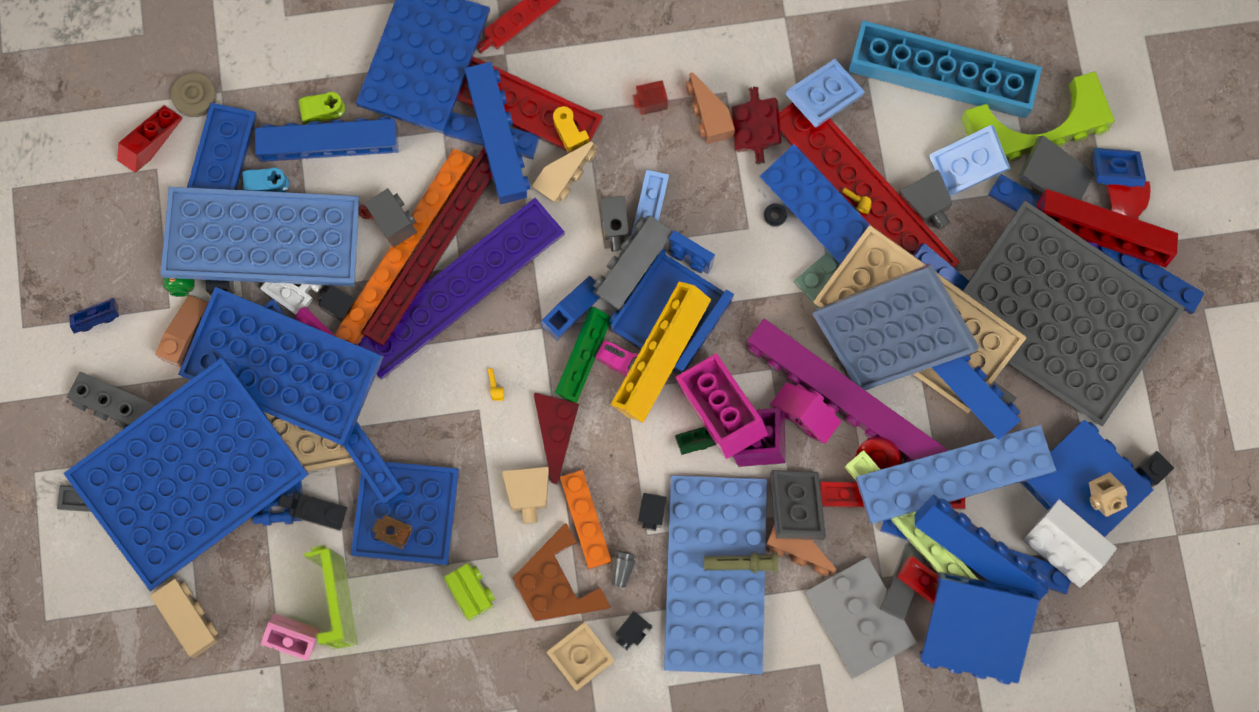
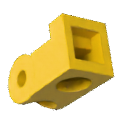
M559 107L555 110L553 114L554 125L568 154L590 142L585 130L579 133L570 108Z

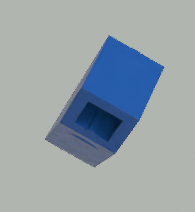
M588 276L541 320V326L556 341L600 299L592 293L595 289L593 287L595 280L591 276Z

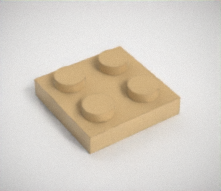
M586 622L546 652L576 692L615 662L614 658Z

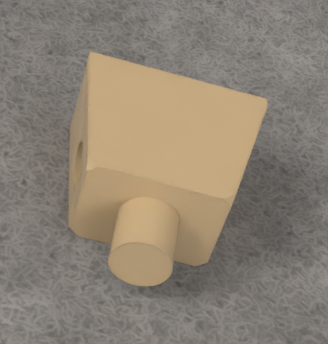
M540 467L502 471L512 511H522L523 524L538 523L537 510L547 508L549 468Z

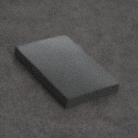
M1043 135L1038 137L1019 176L1042 193L1049 189L1081 200L1095 173Z
M771 470L770 481L776 538L824 540L826 533L819 473Z

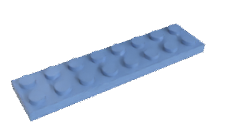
M1039 425L1004 435L999 440L992 438L857 476L856 481L871 525L917 512L933 494L939 499L943 498L948 502L1051 474L1056 472V468L1042 427Z

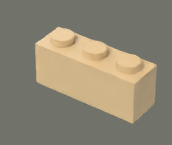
M174 579L150 595V597L189 657L196 658L220 641L216 636L219 634V631L211 621L208 623L203 616L206 612L198 601H193L190 596L193 592L185 581L181 582Z

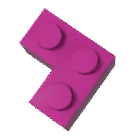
M786 382L770 404L772 408L780 407L786 420L797 424L810 438L826 444L841 423V420L835 415L836 410L823 402L824 397L814 390L809 392L800 384L794 386Z

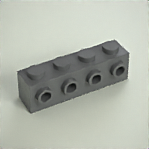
M651 215L645 218L641 217L634 226L636 231L633 236H628L620 246L623 249L618 257L614 255L606 266L609 268L604 276L600 275L593 284L595 289L592 293L614 309H620L673 233V231Z
M79 372L67 395V398L73 401V407L84 412L87 408L95 411L94 416L107 421L108 417L116 420L115 425L123 429L156 406L149 401L83 372Z

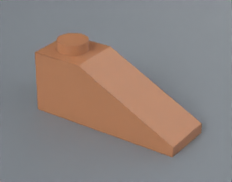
M188 295L164 332L155 353L158 358L175 366H182L209 302Z

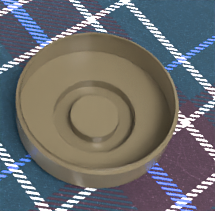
M188 73L178 78L171 90V99L181 114L188 117H200L208 113L210 103H216L217 93L208 77L199 73Z

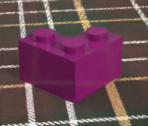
M780 407L757 409L756 411L763 420L768 435L733 455L738 467L786 463L785 418Z

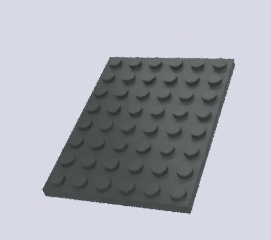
M1026 201L1022 202L963 289L965 293L1027 337L1009 360V365L1102 427L1185 309L1184 306Z

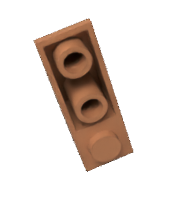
M693 72L689 73V81L686 82L688 94L693 95L694 98L692 108L695 117L699 116L701 124H698L701 138L705 137L707 144L733 138L735 129L729 109Z
M774 523L766 543V547L770 548L769 552L771 554L777 551L778 557H782L783 554L792 558L791 562L803 567L806 564L813 566L816 573L828 576V573L832 575L835 573L836 568L812 540L776 538Z

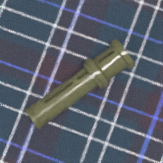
M774 551L773 554L753 552L750 555H704V571L751 570L753 574H757L758 571L778 573V552Z

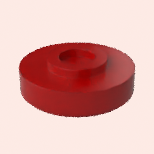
M884 437L866 439L855 453L856 457L864 450L881 470L901 464V454L898 447Z

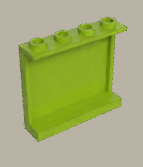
M325 545L311 547V552L304 553V557L323 568L332 631L317 634L318 644L331 649L358 645L344 558L330 548H326Z

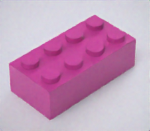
M717 353L675 377L682 393L725 459L730 458L768 435L763 420Z

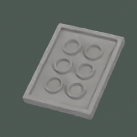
M869 557L804 592L852 679L917 643L904 619L901 620L880 610L887 589Z

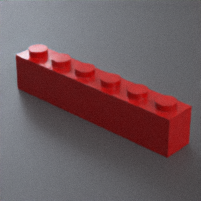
M1049 189L1045 190L1037 202L1036 208L1087 242L1097 243L1099 246L1165 268L1177 255V232Z

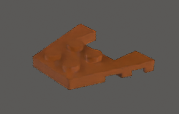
M567 523L513 577L535 622L611 608L601 588L577 599L555 555L577 544Z

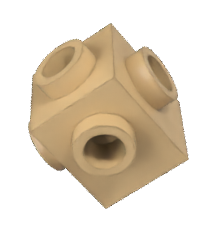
M1110 472L1089 482L1091 497H1089L1090 503L1095 510H1099L1105 517L1127 507L1125 498L1127 496L1126 488Z

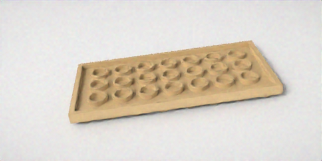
M869 225L813 303L819 307L825 306L926 264L872 225ZM937 273L979 345L976 352L968 354L971 357L969 362L974 368L979 366L987 374L988 377L985 379L991 385L1027 337ZM932 368L914 373L916 377L965 412L969 413L971 411Z

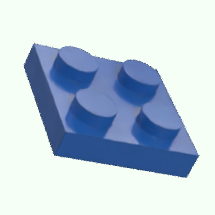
M1093 149L1092 159L1097 183L1144 187L1146 177L1140 151Z
M673 231L669 238L668 251L671 252L670 255L678 261L685 260L690 263V267L696 272L708 274L713 267L715 254L677 231Z

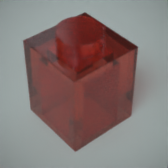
M663 80L636 86V94L632 95L635 109L639 108L641 115L668 109V98Z

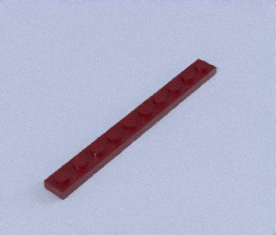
M485 147L479 153L365 328L363 336L381 347L385 346L493 179Z

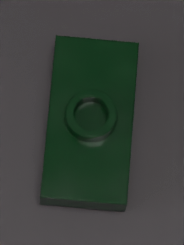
M705 426L675 435L681 455L705 450L716 445Z

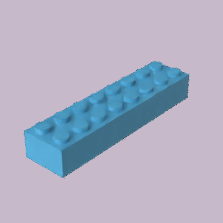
M862 20L848 72L975 106L988 104L991 110L1026 119L1033 108L1042 67Z

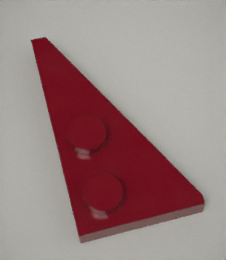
M534 393L551 483L558 485L579 404Z

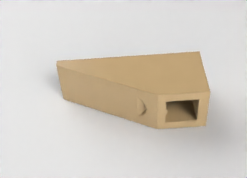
M589 142L545 166L532 187L556 203H560L561 200L565 201L571 192L569 188L574 181L577 182L583 175L584 170L582 168L586 162L590 163L597 153L595 149L598 145Z

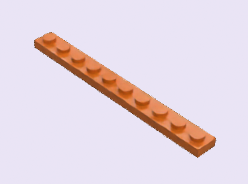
M455 148L453 149L411 214L416 221L413 226L417 233L396 247L391 245L334 334L336 337L358 346L363 338L365 328L474 163L475 159L473 156Z

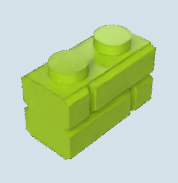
M469 563L445 576L444 580L466 619L471 621L494 607L492 601L495 600V597L489 587L483 588L479 581L483 579V576L477 566L472 568Z

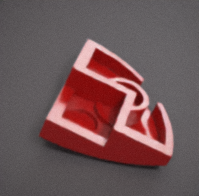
M1145 181L1144 187H1129L1116 184L1106 185L1110 205L1109 210L1139 220L1138 217L1142 214L1143 210L1147 209L1151 194L1150 182Z

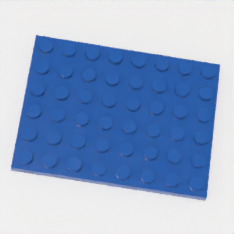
M223 357L63 473L149 591L154 590L310 475Z

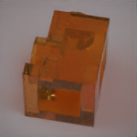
M384 515L383 519L378 518L373 528L377 540L404 551L413 531L410 525ZM394 527V534L387 535V528Z

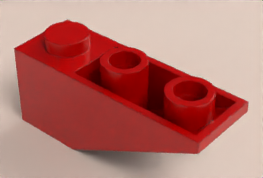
M163 105L118 142L117 161L134 173L138 172L155 156L181 122L182 116Z

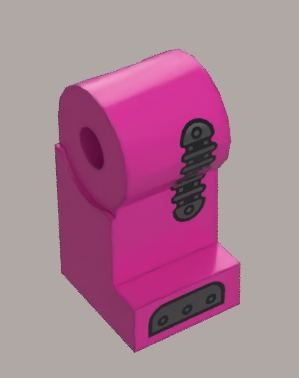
M603 341L595 359L626 377L638 354L626 351L611 342Z

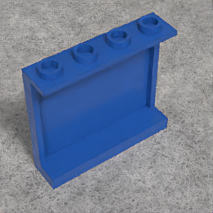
M662 249L660 254L651 263L647 273H644L637 283L638 286L634 292H631L625 300V305L621 311L616 310L609 322L612 323V332L641 350L678 282L695 285L711 301L673 368V371L680 375L686 371L732 302L734 294L727 289L724 292L667 256L666 250Z
M1086 420L1080 422L1072 432L1050 451L1056 472L1020 482L1047 511L1060 500L1103 537H1106L1154 490L1150 486V481L1133 469L1132 462L1126 457H1121L1115 451V445L1110 440L1104 439L1099 434V429L1092 422H1087ZM1110 472L1126 488L1127 496L1125 498L1127 507L1105 517L1099 510H1095L1090 503L1089 497H1091L1089 482Z
M939 572L937 578L938 589L923 650L919 652L921 662L930 668H938L940 666L948 668L949 671L957 674L967 672L972 673L974 677L979 679L990 677L1002 684H1011V682L1018 684L1040 601L1037 593Z

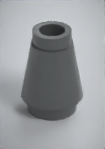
M616 551L615 556H612L613 586L626 588L636 562L634 560L635 554Z

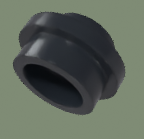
M770 204L764 211V220L770 226H781L787 219V211L780 204ZM778 213L779 218L773 219L771 214Z

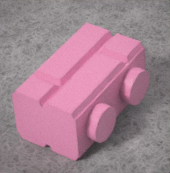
M274 613L268 622L261 644L270 648L274 647L276 650L308 661L315 649L317 634L320 633L321 629Z

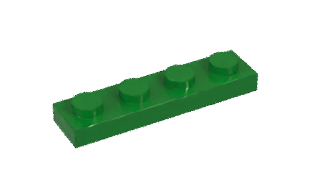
M590 307L555 390V394L573 403H577L594 363L595 356L610 325L611 317L600 309Z

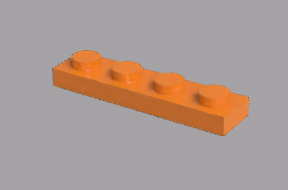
M583 470L561 476L560 480L588 569L612 563Z

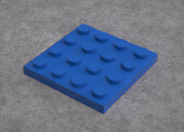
M386 462L405 491L387 505L382 504L361 472L351 556L448 566L459 468Z

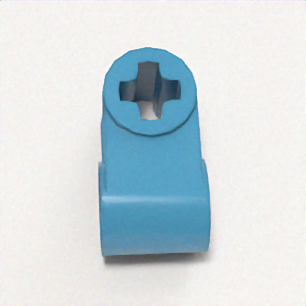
M279 168L254 169L242 172L243 188L246 191L285 192L289 188V179Z

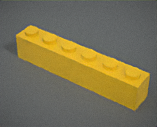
M678 282L610 404L626 417L644 423L706 311L711 299L695 285Z

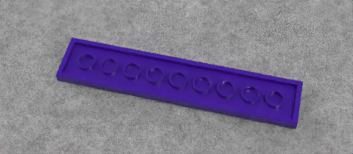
M536 198L532 199L424 284L384 347L363 336L358 346L384 356L377 371V376L381 380L565 235L564 230Z

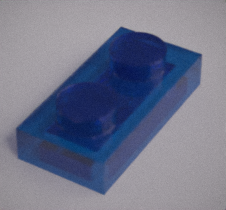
M115 298L69 315L70 328L73 333L89 331L96 325L110 323L119 317L118 304Z

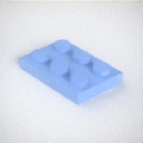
M834 59L789 88L786 95L815 127H818L861 98L865 91Z
M992 125L930 154L935 171L939 170L950 197L1011 169L995 127Z

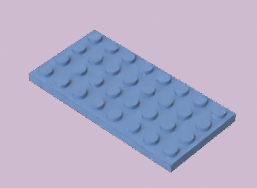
M169 187L161 277L355 286L359 196Z
M671 475L664 671L763 674L765 571H758L757 574H753L751 570L704 571V555H750L753 552L765 554L767 479Z

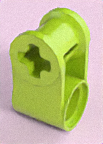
M335 92L306 96L298 100L304 125H308L312 121L322 122L337 119L345 113V104Z

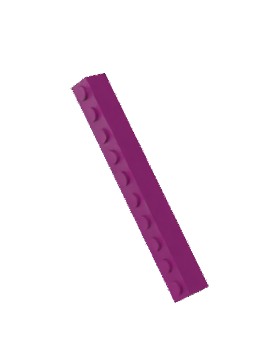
M765 318L747 340L746 346L753 356L757 358L761 356L768 361L767 365L776 372L780 370L785 373L787 380L792 384H800L809 392L814 390L824 397L823 402L836 410L835 414L839 412L846 417L844 420L852 427H860L865 431L864 435L867 438L884 437L892 441L898 447L904 463L949 451Z

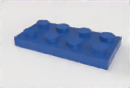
M210 103L187 188L237 190L257 118L256 112Z

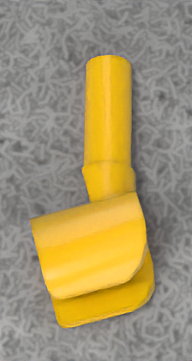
M844 188L842 193L858 202L856 209L861 213L868 214L871 208L870 198L866 196L860 197Z
M490 368L487 371L491 383V399L503 401L504 387H497L494 370Z

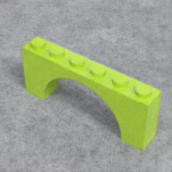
M1096 71L1073 78L1068 85L1071 94V108L1068 118L1058 128L1047 133L1023 134L1011 130L996 119L988 104L965 110L961 117L968 136L990 125L994 126L1006 158L1010 162L1019 160L1023 155L1030 153L1039 136L1044 135L1058 147H1062L1067 141L1074 140V142H1079L1094 133L1097 136L1107 133L1115 120Z

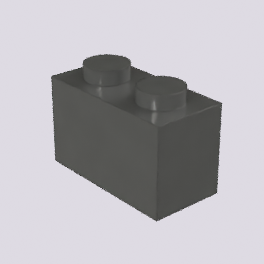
M387 188L364 203L393 247H396L417 233L413 226L416 221L409 210L404 212L401 208L405 204L398 193L393 195Z

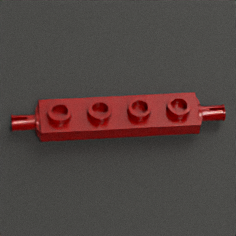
M522 0L484 29L485 39L477 45L476 49H479L481 54L490 46L498 50L562 0Z

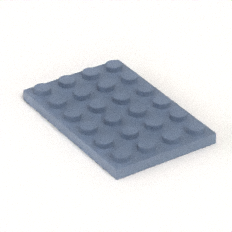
M931 263L819 307L812 313L852 381L865 391L974 353L979 348Z

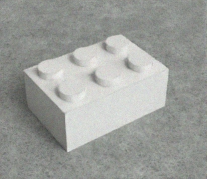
M1060 500L1040 518L1023 539L1032 549L1036 550L1051 565L1055 566L1080 588L1104 567L1117 549V547Z

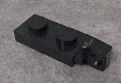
M294 493L293 498L281 495L277 505L289 509L288 515L293 516L295 519L341 531L348 508Z

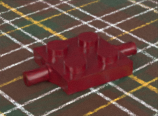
M750 87V101L745 104L731 106L735 129V150L738 153L754 151L755 164H764V150L770 146L782 144L778 100L775 97L761 100L759 99V88Z

